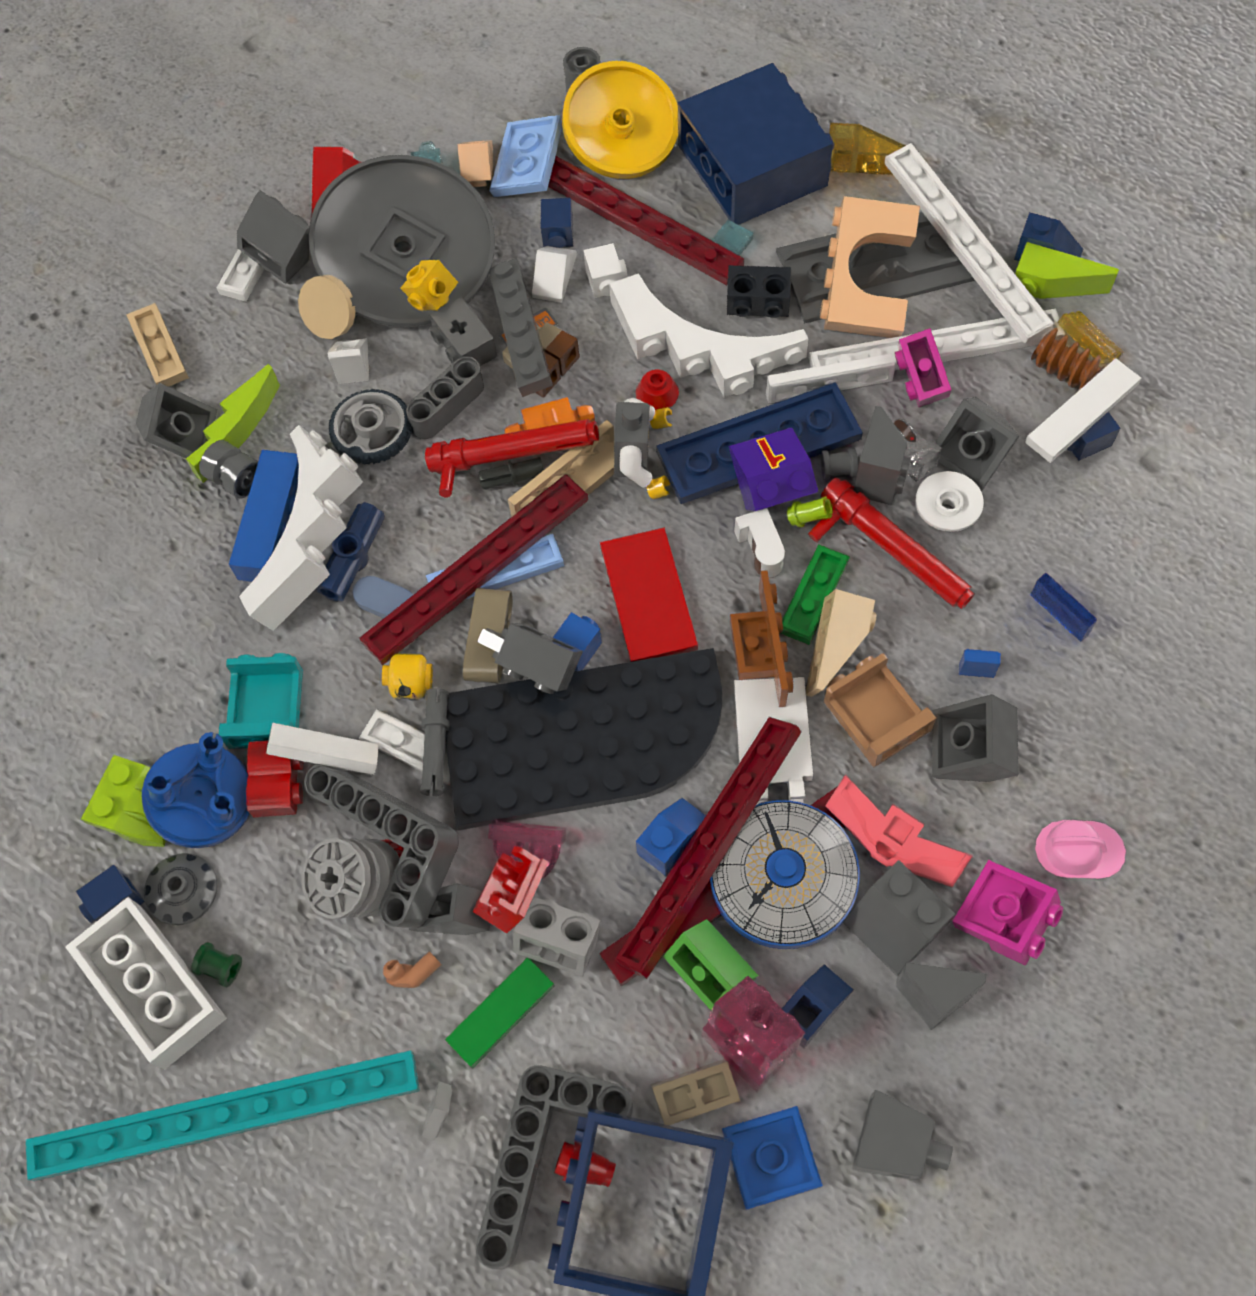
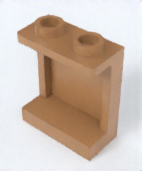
M884 653L876 658L872 656L865 658L856 666V670L847 676L840 674L833 678L827 685L824 703L873 768L931 732L936 717L928 707L922 711L890 672L887 668L888 658Z

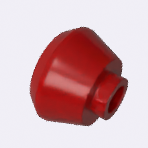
M660 369L648 371L638 383L635 391L636 399L650 404L655 410L671 408L679 397L677 383L666 371Z

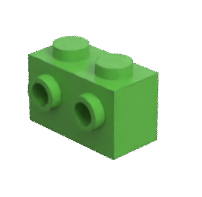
M707 919L683 932L663 956L714 1015L736 1001L759 976Z

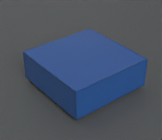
M973 649L964 650L959 663V675L994 678L1000 666L1001 653Z

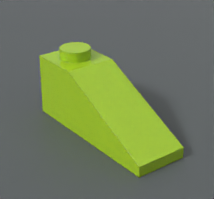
M1027 242L1015 275L1033 297L1046 299L1108 294L1112 289L1119 269Z

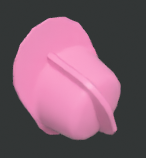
M1062 820L1052 822L1042 829L1036 839L1035 847L1038 861L1045 870L1055 876L1065 878L1101 879L1110 877L1121 869L1125 862L1126 854L1123 840L1118 833L1108 825L1095 821Z

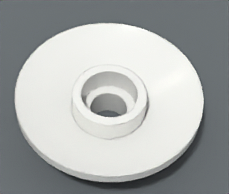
M944 471L930 475L920 484L916 493L915 503L919 515L927 524L938 530L954 532L972 526L979 519L983 510L984 499L980 488L972 479L961 473ZM948 504L952 506L953 509H947L942 505Z

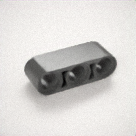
M472 357L457 359L407 405L406 413L412 426V433L420 439L434 437L482 393L484 383L480 365L476 359Z

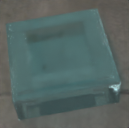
M727 220L711 240L740 256L753 240V232Z

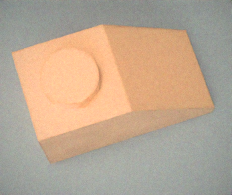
M492 140L457 144L460 175L473 187L487 186L486 180L493 179Z

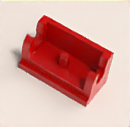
M514 846L511 853L523 862H518L513 857L502 853L498 857L472 911L506 934L525 917L549 863L545 859H539L518 846Z

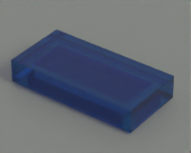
M1045 573L1037 579L1030 596L1080 642L1084 640L1092 631L1097 618L1049 574Z

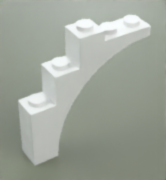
M639 273L609 283L611 304L637 359L645 356H654L660 351L667 349L680 378L697 375L710 368L724 398L733 394H743L748 389L753 388L755 375H764L775 368L787 364H796L807 357L809 339L804 329L775 336L747 337L727 335L697 326L666 308L649 291Z
M299 425L290 433L296 447L299 463L298 488L293 510L273 554L257 577L239 596L249 616L272 631L330 575L323 564L325 557L322 552L347 528L339 516L342 513L339 506L363 483L355 471L358 465L347 454L343 453L339 456L332 449H327L325 447L327 443L317 432L312 430L308 433Z

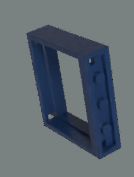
M589 1108L587 1118L579 1116L574 1141L581 1143L578 1159L570 1158L565 1183L573 1185L569 1202L561 1200L556 1226L564 1228L561 1244L552 1243L547 1269L555 1270L553 1283L609 1296H705L734 1143L730 1138ZM598 1125L711 1149L685 1290L569 1265Z

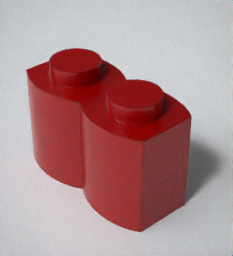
M268 741L249 742L247 752V811L253 818L295 815L297 813V804L303 803V787L301 782L297 783L298 770L303 769L304 761L266 754Z

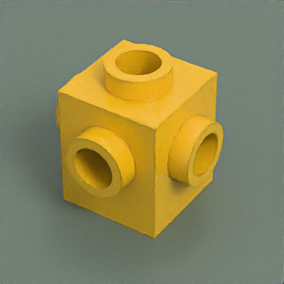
M421 260L417 266L408 272L407 280L402 285L401 290L408 296V302L417 310L438 311L440 307L448 302V296L459 282L439 260Z

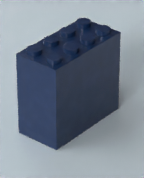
M774 63L765 65L678 102V146L734 227L828 186L829 173L832 168L833 139L829 133L823 131L815 114L809 112L803 104L801 95L798 92H794L788 83L786 75L783 72L780 73Z

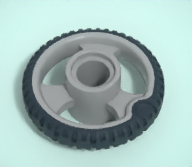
M379 389L361 390L359 393L351 394L350 397L347 396L342 400V403L340 402L335 407L329 420V436L333 446L340 455L345 453L358 464L370 465V463H381V461L385 462L391 459L390 457H395L406 446L412 434V426L406 413L407 405L397 395ZM371 403L384 404L395 411L390 415L384 416L382 410ZM345 418H351L357 435L356 440L350 444H346L341 436V426ZM389 431H398L397 435L388 444L384 445L389 439Z

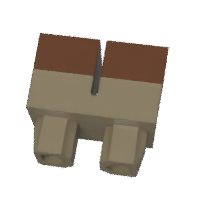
M548 322L542 327L537 326L553 384L551 387L535 392L542 398L550 392L561 379V376H564L580 358L578 339ZM507 346L502 353L504 363L513 369Z

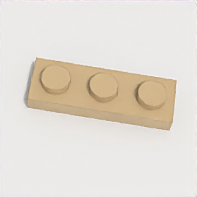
M156 303L126 314L156 385L162 383L169 387L188 379L187 372Z

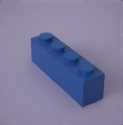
M261 451L229 561V567L237 580L252 582L273 554L285 531L293 510L298 488L299 463L297 453Z

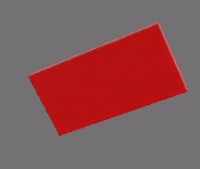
M665 527L600 542V549L630 662L698 650V642Z

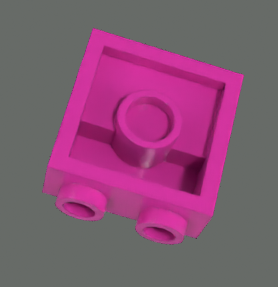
M988 860L952 922L955 928L989 943L991 950L1026 966L1030 957L1037 959L1041 955L1046 941L1042 936L1048 925L1052 927L1057 926L1063 914V906L1060 905L1061 901L1057 889Z

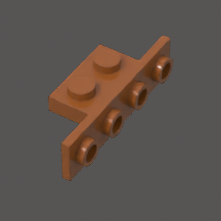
M768 570L760 572L759 582L762 611L730 614V627L739 680L774 677L779 707H786L788 693H793V677L791 671H785L784 662H788V650L786 641L780 642L779 633L783 631L781 612H775L774 604H777L776 584H770Z

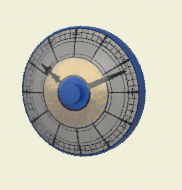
M789 800L769 801L755 806L711 876L710 887L721 915L743 937L769 948L799 949L822 941L842 925L857 897L860 868L857 854L850 838L842 827L829 815L801 802Z

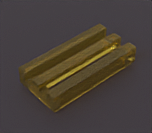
M1076 311V313L1070 312L1069 314L1064 313L1057 322L1085 350L1087 348L1091 349L1090 355L1093 358L1098 355L1102 356L1100 364L1110 363L1114 359H1119L1124 353L1081 311Z

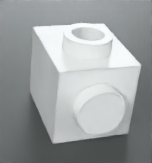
M614 243L584 250L585 269L594 298L610 296L609 283L628 277L624 259H618Z

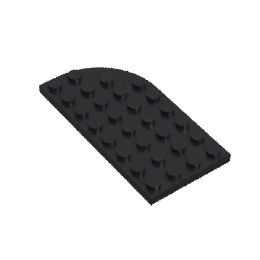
M714 648L575 671L567 690L555 691L554 694H549L535 688V681L531 679L449 693L446 719L450 721L449 731H446L445 742L456 827L458 830L627 802L650 797L677 784L679 779L685 776L691 769L696 768L711 748V743L720 725L722 686Z

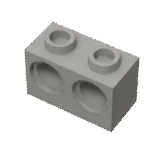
M533 897L525 917L516 925L513 931V952L583 977L599 940L601 920L594 918L589 913L583 911L576 912L559 906L552 900H541ZM541 925L545 926L546 928L540 929L536 928L535 926ZM570 938H579V939H581V940H580V941H573V940H570Z

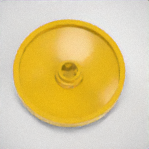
M608 61L587 69L570 86L562 110L563 133L573 154L589 169L610 178H637L657 169L671 154L678 137V105L668 85L653 71L632 62Z

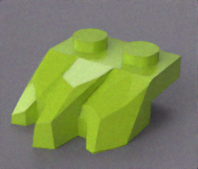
M113 755L81 820L86 824L118 834L125 840L143 846L165 847L166 840L150 826L142 805L143 783L150 767Z

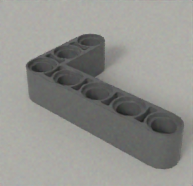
M314 765L306 773L304 786L309 795L404 848L380 903L379 914L381 920L391 927L418 928L423 925L428 918L457 852L459 839L456 831L345 770L324 765Z
M542 1065L531 1066L523 1072L476 1243V1255L482 1265L490 1269L502 1270L509 1267L516 1257L553 1111L587 1118L589 1108L605 1111L604 1104L610 1096L619 1095L626 1101V1106L619 1115L631 1117L633 1102L630 1093L625 1087ZM536 1077H545L549 1080L548 1090L540 1096L530 1094L529 1085L531 1081ZM582 1086L587 1090V1098L582 1104L571 1105L567 1102V1093L572 1087ZM526 1116H535L539 1120L537 1131L530 1136L521 1135L519 1132L521 1120ZM518 1155L527 1157L528 1169L526 1173L520 1177H512L508 1171L510 1161ZM507 1196L515 1197L518 1204L515 1215L509 1219H502L497 1211L499 1202ZM502 1238L507 1246L506 1254L500 1261L492 1262L487 1256V1246L492 1239Z

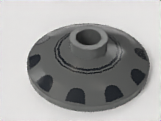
M181 853L169 856L158 863L150 872L144 887L145 904L149 912L163 923L169 925L191 923L203 916L213 904L217 893L216 874L211 865L197 855ZM177 880H182L181 887L176 891H172L173 883Z

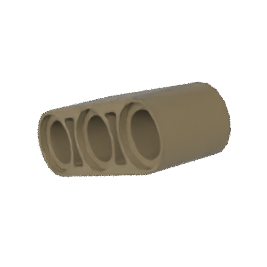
M476 589L463 662V678L465 681L500 683L503 666L494 663L496 659L492 656L495 650L479 643L478 639L482 629L489 628L502 634L504 628H509L513 604L512 591Z

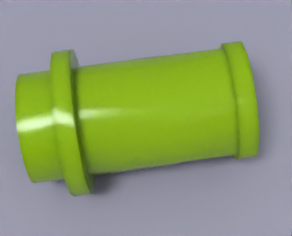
M827 497L805 503L795 501L792 506L787 508V517L792 526L797 525V527L801 528L807 522L831 518L832 505Z

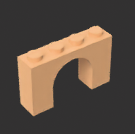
M844 196L840 207L835 206L832 226H837L836 238L831 237L828 257H833L832 269L827 268L824 280V288H829L828 300H822L820 319H825V330L886 338L902 335L905 327L908 300L876 296L864 292L852 280L848 261L853 251L869 243L911 247L917 234L920 206Z

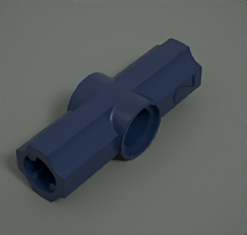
M366 502L357 504L346 525L347 528L332 542L333 553L325 566L330 575L316 588L318 593L336 602L344 601L357 573L368 564V551L385 519L383 511ZM356 549L353 553L346 554L349 550Z

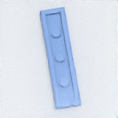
M553 533L542 537L480 588L498 589L564 567V562ZM445 569L426 575L428 583ZM475 592L471 594L468 598L474 597Z

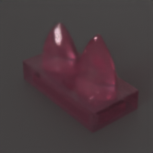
M494 821L489 824L488 839L493 840V849L497 858L502 853H505L516 861L519 858L511 853L513 847L518 846L524 849L525 842L529 843V852L549 862L542 876V879H544L552 871L559 858L561 845L566 840V827Z

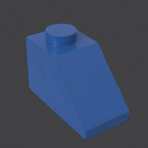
M679 799L660 812L636 840L637 854L666 876L676 864L706 815L685 799Z

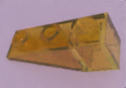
M830 123L829 134L834 143L830 172L893 175L885 165V157L906 145L861 124Z

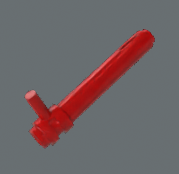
M589 419L472 440H466L465 438L453 439L449 444L445 441L433 443L432 447L426 448L425 461L431 473L437 472L441 475L439 495L448 498L452 495L455 472L470 470L474 465L590 446L594 444V441H599V428L596 421L590 422Z
M836 477L824 488L820 497H827L830 500L832 517L821 519L808 533L811 539L818 543L837 521L841 519L847 525L853 524L952 607L958 606L960 609H963L972 600L975 593L971 591V585L872 506L867 496L862 492L856 493L854 486L847 480L842 481Z

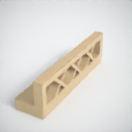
M608 420L598 426L599 441H594V444L568 450L508 499L511 516L515 515L565 474L588 495L614 475V426Z

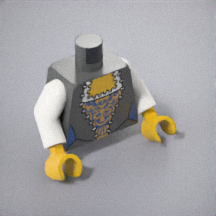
M631 398L624 402L616 403L614 477H628L639 486L646 487L650 498L658 499L669 495L665 487L669 486L670 482L666 476L652 479V474L647 471L649 421L653 429L671 427L672 424L667 421L666 416L672 415V410L668 407L655 410L650 404Z

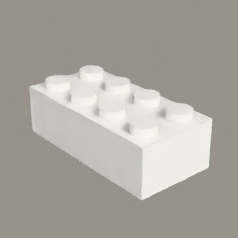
M129 897L65 946L147 1060L159 1068L166 1070L227 1019L147 912Z

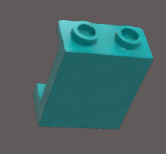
M276 653L272 657H256L244 654L238 656V658L227 659L226 667L231 673L227 722L219 724V735L228 749L248 748L249 742L269 741L272 723L299 728L303 669L296 657L285 653Z

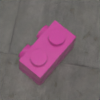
M931 328L899 339V351L894 352L899 370L906 369L909 381L905 382V388L910 401L916 399L919 408L950 397L951 387Z

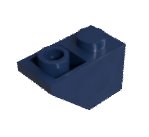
M824 964L800 986L777 1013L775 1024L805 1049L854 989Z

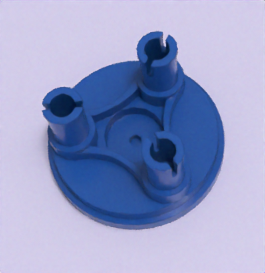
M213 732L205 733L199 739V743L174 748L161 756L152 765L145 777L142 788V805L146 819L157 834L178 846L205 848L222 843L240 830L250 814L247 811L246 802L248 770L238 757L224 749L223 740L219 734H216L215 739H213Z

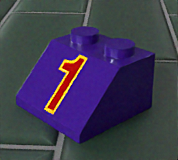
M787 428L728 446L746 510L758 511L819 492L810 458L793 428Z

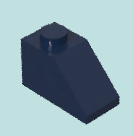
M1029 212L1014 260L1020 261L1027 242L1077 257H1081L1083 248L1060 220Z

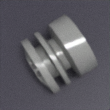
M325 839L311 850L302 870V890L308 905L316 914L328 919L380 916V903L399 862L398 853L388 843L378 839Z

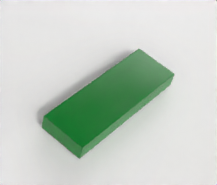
M818 544L782 619L783 631L781 634L810 645L820 623L824 598L837 588L848 565L850 556Z
M527 957L445 1041L473 1069L555 987L554 983Z

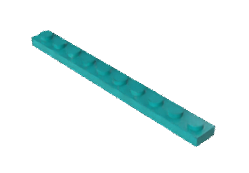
M409 1050L25 1139L27 1180H42L419 1092L414 1052Z

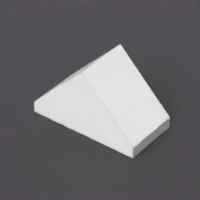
M551 246L537 250L532 298L562 303L577 256L576 250Z
M367 338L336 342L328 351V358L338 384L369 381Z

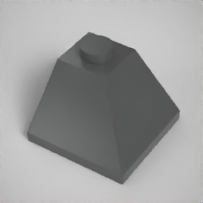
M159 383L142 397L136 426L143 440L183 458H187L208 441L203 430L215 421L217 409Z
M977 397L963 399L928 455L952 472L961 473L969 477L982 491L1019 438V435L1002 414Z

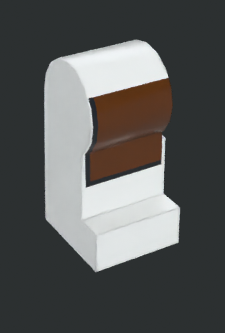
M764 508L736 517L735 535L739 543L748 540L755 556L754 567L757 573L760 574L761 571L768 570L769 578L779 575L784 565L785 550L768 509Z

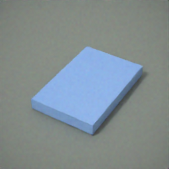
M560 115L507 123L489 190L493 197L547 191L562 132V118Z

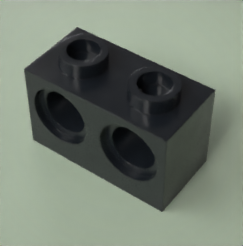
M729 265L727 315L739 317H789L791 267Z

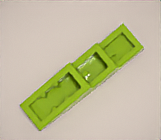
M269 364L219 403L224 414L203 430L208 441L186 458L195 476L203 483L208 479L200 473L199 464L206 449L218 440H225L239 449L267 412L280 387L275 372Z

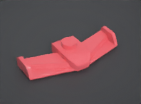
M846 774L825 805L869 851L870 857L886 867L893 866L900 860L913 874L953 887L973 857L971 854L918 837V834L924 827V823L894 804L891 805L886 815H884Z

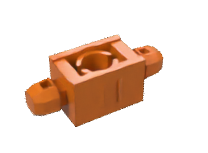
M566 397L522 409L523 424L519 425L517 422L506 427L504 431L506 434L585 419L593 422L595 421V415L590 405L577 406L575 410H572L569 399Z

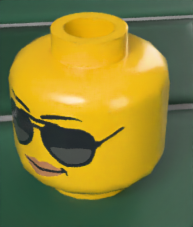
M397 653L392 656L389 665H383L382 686H388L389 693L393 698L422 699L426 691L432 689L433 664L427 663L424 655Z

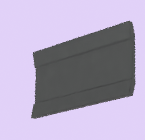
M923 212L919 213L917 234L911 247L869 243L853 251L848 261L849 273L854 283L864 292L876 296L904 299L976 281ZM836 233L776 248V253L783 267H791V287L797 299L804 324L821 320L822 300H828L829 288H824L825 274L827 268L832 269L833 257H828L829 243L831 237L836 238Z

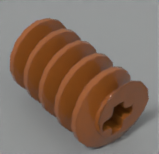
M1054 328L1039 342L1031 356V361L1036 359V366L1039 368L1047 365L1046 371L1050 375L1058 371L1057 378L1059 381H1065L1069 378L1068 386L1075 388L1080 385V390L1105 368V366L1099 367L1102 356L1098 355L1093 360H1088L1091 349L1087 348L1081 354L1077 353L1080 343L1076 341L1070 347L1066 346L1069 336L1066 334L1057 340L1058 329Z

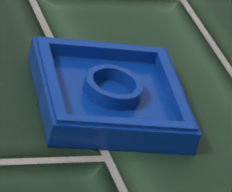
M798 1106L722 1128L723 1136L730 1138L734 1143L731 1163L745 1210L823 1186Z

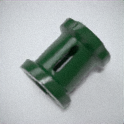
M206 942L197 950L191 965V972L198 976L203 973L219 980L221 986L227 988L234 982L240 971L242 957L238 954H232L231 956L216 950L212 943Z

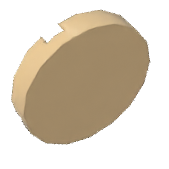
M332 275L315 276L307 280L300 289L298 298L299 313L307 328L320 338L333 339L346 334L352 327L356 314L355 306H352L350 299L353 298L350 290L341 280Z

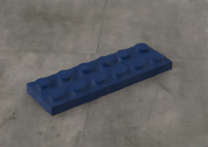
M834 382L656 445V453L680 504H684L739 484L728 446L787 428H793L808 457L812 458L820 455L821 451L827 450L829 452L862 440L863 432L837 383Z

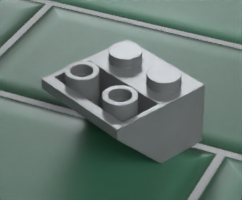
M260 190L255 195L237 230V249L286 284L309 261L310 226L302 217L294 215L285 209L279 200L269 197Z

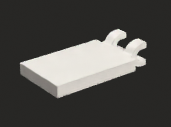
M804 677L793 678V693H788L786 707H779L774 679L734 680L739 763L769 717L797 725L802 733L770 784L787 783L788 800L803 803V799H805L803 781H812L813 779ZM766 788L756 805L767 802L768 788Z

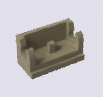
M724 1059L651 1084L662 1121L665 1125H672L741 1101L728 1061Z

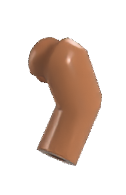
M429 951L415 965L400 964L398 960L387 962L383 968V975L387 983L394 987L416 988L441 966V963Z

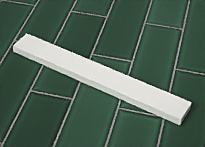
M912 143L886 156L885 165L916 205L920 206L923 214L1022 341L1027 344L1052 330L1054 325L1052 320Z
M1056 308L1044 310L1054 323L1052 330L1054 328L1058 329L1056 339H1061L1065 333ZM1005 318L932 330L942 362L1035 346L1050 332L1048 331L1025 344ZM910 335L809 352V362L811 368L894 353L899 351V339ZM896 363L895 371H896V370H899V367H898V364H897V363Z

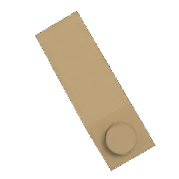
M835 589L824 598L806 687V696L812 697L823 691L868 633L873 630L876 622V613L873 612L875 600Z

